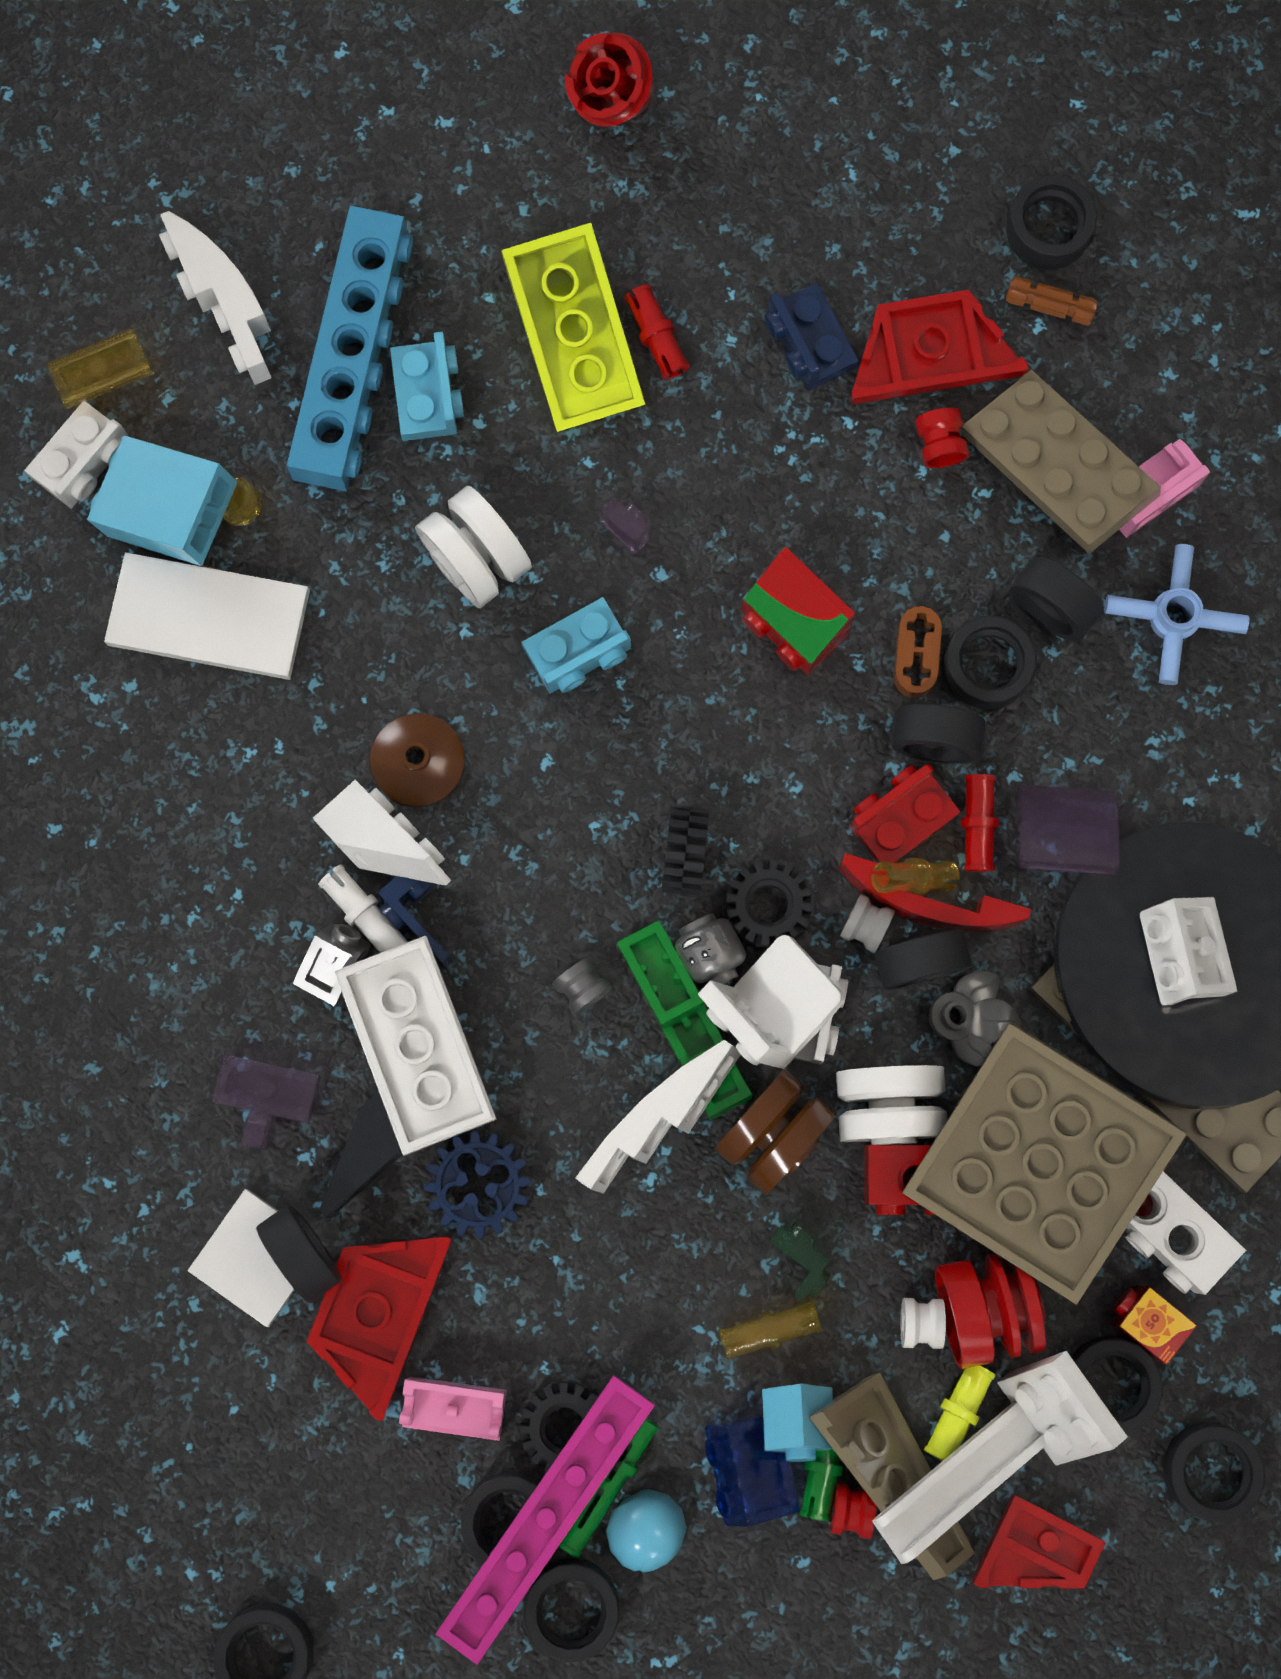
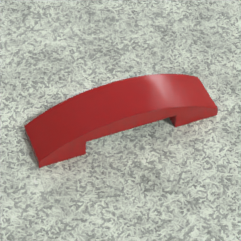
M846 853L842 857L838 868L853 886L880 906H887L895 910V914L906 919L940 929H961L966 932L1007 929L1024 923L1029 919L1031 912L1029 908L986 895L978 901L975 912L886 886L891 867Z

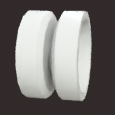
M466 486L448 500L449 512L455 524L445 515L433 512L417 524L415 529L442 573L474 606L481 609L499 594L497 580L490 568L500 578L515 582L530 570L532 565L513 532L493 507L471 486Z
M889 1066L836 1072L837 1097L845 1102H868L869 1109L849 1110L839 1116L840 1142L871 1141L872 1145L917 1143V1139L937 1138L947 1122V1111L941 1107L915 1106V1100L937 1098L946 1091L943 1066Z

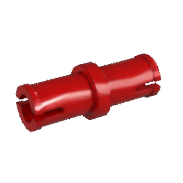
M650 284L634 288L632 291L635 296L628 292L624 296V300L628 304L641 330L639 339L642 345L649 346L662 373L663 380L674 379L682 375L679 369L686 372L690 368V364L686 361L673 334L675 326L671 319L665 318Z
M988 774L965 775L966 817L961 818V828L965 829L966 861L964 871L993 872L995 871L994 829H999V818L994 817V782L996 781V776Z

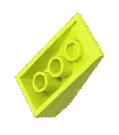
M588 223L503 249L502 257L557 432L645 405L592 224Z

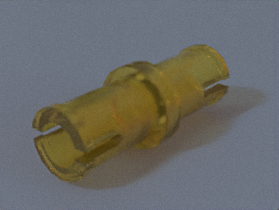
M909 858L901 863L879 862L874 866L873 870L887 873L872 874L871 876L874 888L880 893L909 892L919 896L925 895L928 891H953L958 884L955 882H945V880H959L960 878L959 870L953 862H927L923 858Z
M813 1300L771 1314L770 1310L760 1312L761 1318L726 1329H719L728 1360L769 1346L773 1351L781 1348L780 1343L822 1331Z

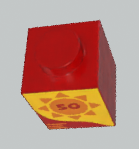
M1141 1285L1136 1290H1133L1131 1287L1128 1288L1119 1297L1112 1308V1311L1117 1315L1110 1322V1325L1131 1342L1140 1345L1156 1362L1166 1365L1197 1326L1151 1287Z

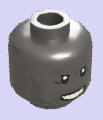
M712 913L679 929L682 937L677 940L675 950L695 984H701L710 980L725 984L738 977L735 968L743 963L746 958V952L732 923L728 919H716Z

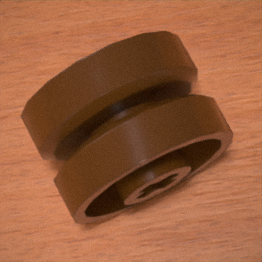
M785 1068L714 1148L731 1165L742 1163L757 1146L762 1151V1154L748 1169L747 1179L765 1195L787 1173L791 1175L820 1142L817 1138L837 1115L819 1098L809 1100L794 1117L787 1112L802 1094L803 1084Z

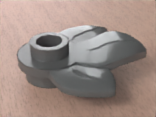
M977 971L962 976L958 980L953 992L938 996L931 1004L929 1010V1023L934 1032L939 1037L949 1040L957 1057L972 1066L981 1067L992 1051L991 1043L999 1040L1009 1022L1014 1023L1020 1028L1022 1025L1015 1009L1005 1001L996 999L1000 976L991 971ZM952 1007L959 1012L960 1021L957 1025L949 1018V1011Z

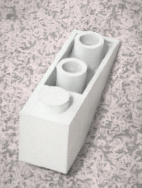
M354 780L313 817V820L360 869L441 885H447L451 881L439 867V864L445 858L426 838L419 844L414 840L420 833L401 812L394 818L390 815L395 808L376 787L368 793Z

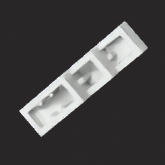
M723 1040L678 1069L644 1097L609 1133L575 1179L591 1190L604 1194L628 1156L645 1164L648 1162L671 1125L689 1134L741 1054L738 1050Z

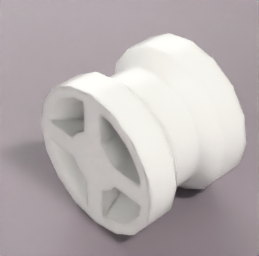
M914 1298L902 1299L900 1329L903 1348H914L918 1343H928L933 1349H943L946 1332L945 1303L943 1299H932L928 1304L918 1303Z

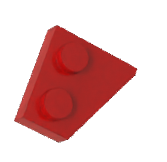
M1012 1493L971 1582L979 1588H990V1586L1042 1588L1043 1586L1059 1587L1060 1589H1085L1106 1542Z

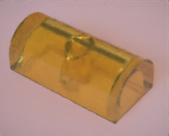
M133 328L46 363L67 409L153 374L145 351Z

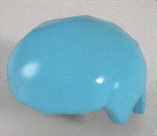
M644 1489L621 1501L616 1509L612 1511L606 1535L610 1552L621 1565L634 1572L641 1571L644 1573L654 1571L668 1564L677 1555L682 1547L687 1526L682 1508L669 1494Z

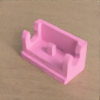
M1181 439L1173 444L1170 443L1139 466L1161 486L1160 496L1119 529L1126 538L1198 488L1209 475V469L1202 465L1187 444Z
M410 1376L404 1381L403 1396H405L399 1424H402V1427L500 1441L507 1390Z

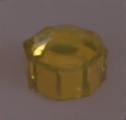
M243 477L234 478L237 481V485L223 516L232 526L250 524L261 511L262 494Z

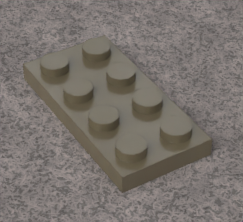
M1032 369L968 420L962 427V435L1088 554L1160 496L1161 486Z

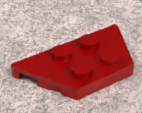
M969 290L878 304L852 390L851 404L1022 377L1029 370L1028 364L1022 356L1018 358L1003 340L1005 334L993 320L984 315L981 304Z
M449 1237L343 1247L336 1265L342 1280L325 1293L310 1331L307 1343L321 1359L326 1360L335 1371L336 1376L348 1389L350 1388L370 1410L369 1413L379 1421H383L453 1241Z

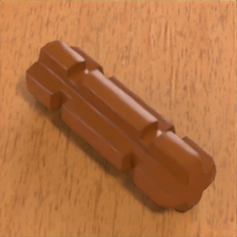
M1019 276L1012 278L1006 294V301L1008 303L1021 307L1024 306V303L1030 304L1031 310L1065 319L1066 315L1072 317V322L1083 325H1090L1097 309L1096 299L1081 294L1078 299L1073 297L1074 292L1038 282L1037 286L1031 285L1032 280Z

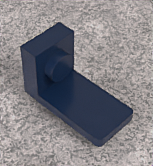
M395 876L378 892L386 902L380 908L381 912L398 930L406 924L418 938L427 936L435 959L439 960L447 968L453 960L404 907L409 900L413 904L418 903L434 888L435 884Z

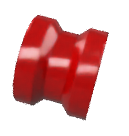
M836 1483L831 1513L832 1521L830 1522L831 1534L841 1535L845 1531L856 1532L860 1538L869 1540L872 1538L874 1530L872 1520L876 1517L877 1506L864 1489L861 1491L851 1490L846 1483Z

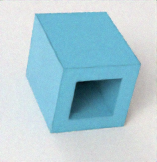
M795 1384L762 1389L765 1451L784 1452L786 1461L804 1462L816 1460V1451L833 1449L809 1418V1416L833 1401L832 1387Z

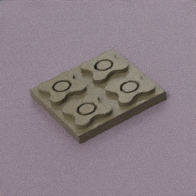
M1009 1022L902 1193L1077 1305L1186 1137L1187 1132L1014 1023Z

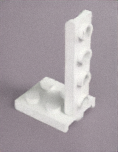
M1067 1351L1010 1371L997 1383L1011 1404L872 1520L901 1564L908 1563L916 1558L1041 1449L1046 1451L1055 1465H1060L1113 1450L1127 1438L1125 1432Z

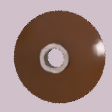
M409 714L391 721L376 737L370 756L372 775L381 791L393 801L410 807L429 806L446 798L461 780L465 765L464 749L456 732L443 720L427 714ZM414 749H420L425 754L423 761L416 765L407 761L409 752Z

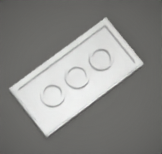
M125 553L104 642L107 646L290 680L310 590L308 586Z
M427 936L420 937L334 971L403 1156L497 1120Z

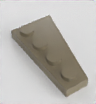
M880 1372L865 1378L809 1416L881 1512L931 1471ZM957 1522L916 1558L933 1580H937L951 1574L975 1553L959 1522Z

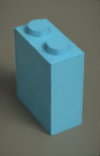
M123 435L118 449L110 458L109 469L102 486L92 499L87 520L107 537L202 566L238 481L219 463Z

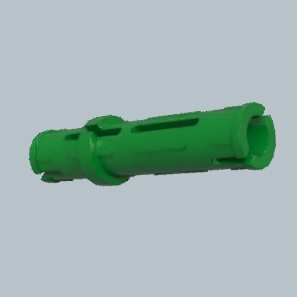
M648 1418L645 1419L630 1441L632 1448L614 1477L609 1479L612 1468L560 1543L559 1547L574 1557L580 1558L584 1547L607 1514L608 1509L629 1476L634 1478L638 1472L639 1467L636 1464L653 1435L660 1428ZM603 1488V1495L594 1507L585 1524H581L582 1518L586 1514L587 1510L589 1509L590 1505L599 1493L600 1489Z

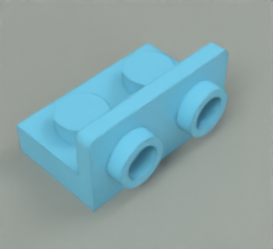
M443 332L434 333L435 342L390 347L400 432L403 441L457 434L456 418L464 417L461 390H452L450 374L458 373L455 345L446 346Z
M604 597L521 642L523 649L549 694L558 689L562 693L575 689L586 680L585 674L599 666L603 670H607L618 665L627 658L626 651L631 649L630 636L626 630H622Z

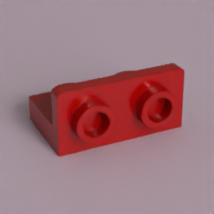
M929 763L919 770L913 764L890 781L895 788L881 799L876 793H873L853 809L857 817L853 819L849 828L877 863L889 867L893 866L961 813L932 776L934 769Z

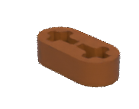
M924 606L913 607L907 610L902 616L897 629L893 674L894 684L900 693L910 698H920L928 694L936 683L939 671L942 634L941 620L936 612ZM916 619L924 620V627L932 629V632L925 634L922 647H914L915 632L907 630V627L914 625ZM914 657L921 658L920 672L928 674V678H923L919 686L911 685V677L903 676V672H909Z

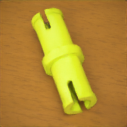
M982 1366L964 1369L950 1399H944L940 1406L944 1411L928 1445L924 1448L925 1452L943 1461L961 1446L970 1425L976 1427L980 1417L976 1413L991 1381L996 1376L993 1372Z

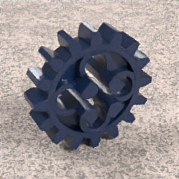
M472 1131L470 1143L465 1144L457 1135L452 1137L455 1149L449 1152L439 1147L437 1153L443 1160L441 1165L427 1166V1170L436 1175V1182L424 1185V1190L436 1192L437 1199L428 1205L429 1209L439 1210L442 1208L445 1211L440 1221L442 1226H447L454 1220L458 1222L457 1235L464 1236L469 1226L474 1227L477 1239L484 1238L486 1226L489 1225L492 1226L497 1234L504 1232L501 1220L506 1217L511 1221L517 1222L520 1218L513 1210L515 1204L528 1205L529 1199L519 1194L520 1187L532 1184L531 1179L519 1176L518 1171L527 1165L526 1160L519 1159L513 1161L511 1155L514 1153L516 1146L510 1143L501 1150L498 1148L499 1135L494 1133L489 1137L487 1143H482L478 1131ZM466 1153H471L475 1156L477 1161L475 1171L479 1176L490 1175L493 1168L500 1164L505 1165L509 1170V1177L504 1183L491 1182L485 1187L487 1196L493 1198L498 1206L496 1213L492 1216L487 1217L481 1213L480 1203L482 1200L477 1193L465 1195L463 1202L458 1205H453L448 1201L447 1194L450 1188L454 1186L466 1187L471 1183L470 1175L459 1166V1159Z

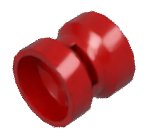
M958 408L935 409L915 419L917 434L923 438L925 443L921 452L925 467H948L969 458L967 441L960 437L963 420L961 411Z

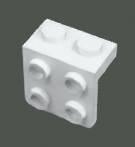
M787 935L779 936L734 987L710 980L698 993L699 997L709 1007V1010L706 1012L707 1016L719 1028L726 1032L730 1031L739 1041L736 1049L747 1061L756 1066L762 1063L784 1069L845 1001L844 993L795 939Z

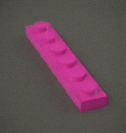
M615 1375L612 1376L436 1632L437 1636L478 1665L655 1406L654 1403Z

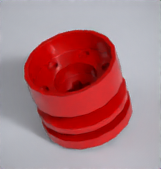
M994 1253L988 1254L985 1257L984 1279H979L969 1259L935 1266L938 1299H943L945 1303L946 1334L959 1369L993 1363L995 1353L994 1338L1000 1337L1004 1348L1011 1358L1020 1357L1021 1355L1020 1334L1029 1353L1045 1351V1310L1036 1278L1004 1259V1272L998 1256Z

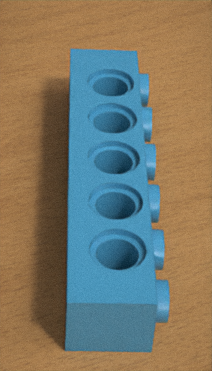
M355 206L349 207L287 462V468L293 481L347 492L350 477H358L362 460V451L357 450L360 434H368L372 419V407L367 406L371 390L378 391L382 378L383 366L381 363H378L381 347L388 348L392 336L393 321L388 320L391 304L398 305L402 294L403 278L398 277L401 262L408 263L412 252L413 235L407 234L404 216ZM373 258L384 261L382 266L377 269L370 270L363 267L366 261ZM360 301L374 303L373 307L367 312L359 313L352 310L354 305ZM352 343L364 346L363 350L354 356H347L342 353V350ZM340 386H349L354 389L353 393L346 399L339 400L331 397L333 391ZM330 429H338L344 432L342 437L335 443L321 441L322 435Z

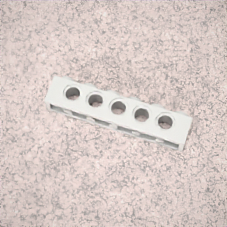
M1162 1172L1149 1192L1153 1202V1209L1150 1215L1144 1219L1134 1215L1127 1226L1130 1233L1125 1238L1146 1258L1154 1254L1167 1267L1163 1275L1182 1293L1186 1294L1191 1290L1193 1293L1206 1295L1243 1255L1246 1249L1167 1174ZM1176 1226L1185 1228L1190 1237L1189 1246L1182 1254L1175 1253L1168 1241L1170 1232Z

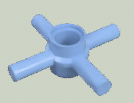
M1188 544L1175 545L1170 590L1160 594L1155 601L1107 595L1104 606V613L1150 620L1153 631L1160 638L1164 639L1159 683L1165 685L1178 684L1183 639L1194 634L1199 627L1246 634L1249 626L1248 615L1203 609L1200 597L1189 589L1194 547ZM1167 606L1181 608L1186 615V623L1172 621L1167 614Z

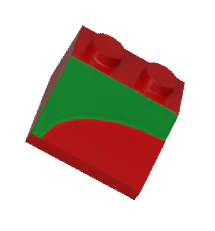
M787 547L777 555L744 597L741 610L745 614L742 618L744 623L755 635L760 638L767 635L779 647L776 653L780 659L795 671L800 667L807 675L848 636L855 612Z

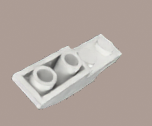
M170 211L160 214L167 231L159 234L170 260L178 257L184 271L176 275L187 300L196 297L203 312L212 310L222 333L231 330L236 344L228 347L239 373L248 370L254 385L271 379V375L255 341L256 337L270 332L271 329L253 291L240 271L217 245L189 222Z

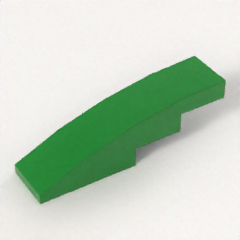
M660 920L617 942L681 1067L723 1041L716 1025L707 1016L706 1012L708 1010L705 1007V1003L699 997V991ZM734 1064L705 1108L710 1121L753 1099L752 1093L736 1064Z

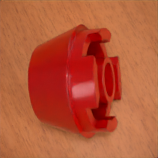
M600 33L585 39L577 46L575 50L578 53L572 62L569 74H565V87L567 95L578 114L586 121L604 127L616 126L639 116L649 105L654 92L651 62L642 45L634 38L622 33Z

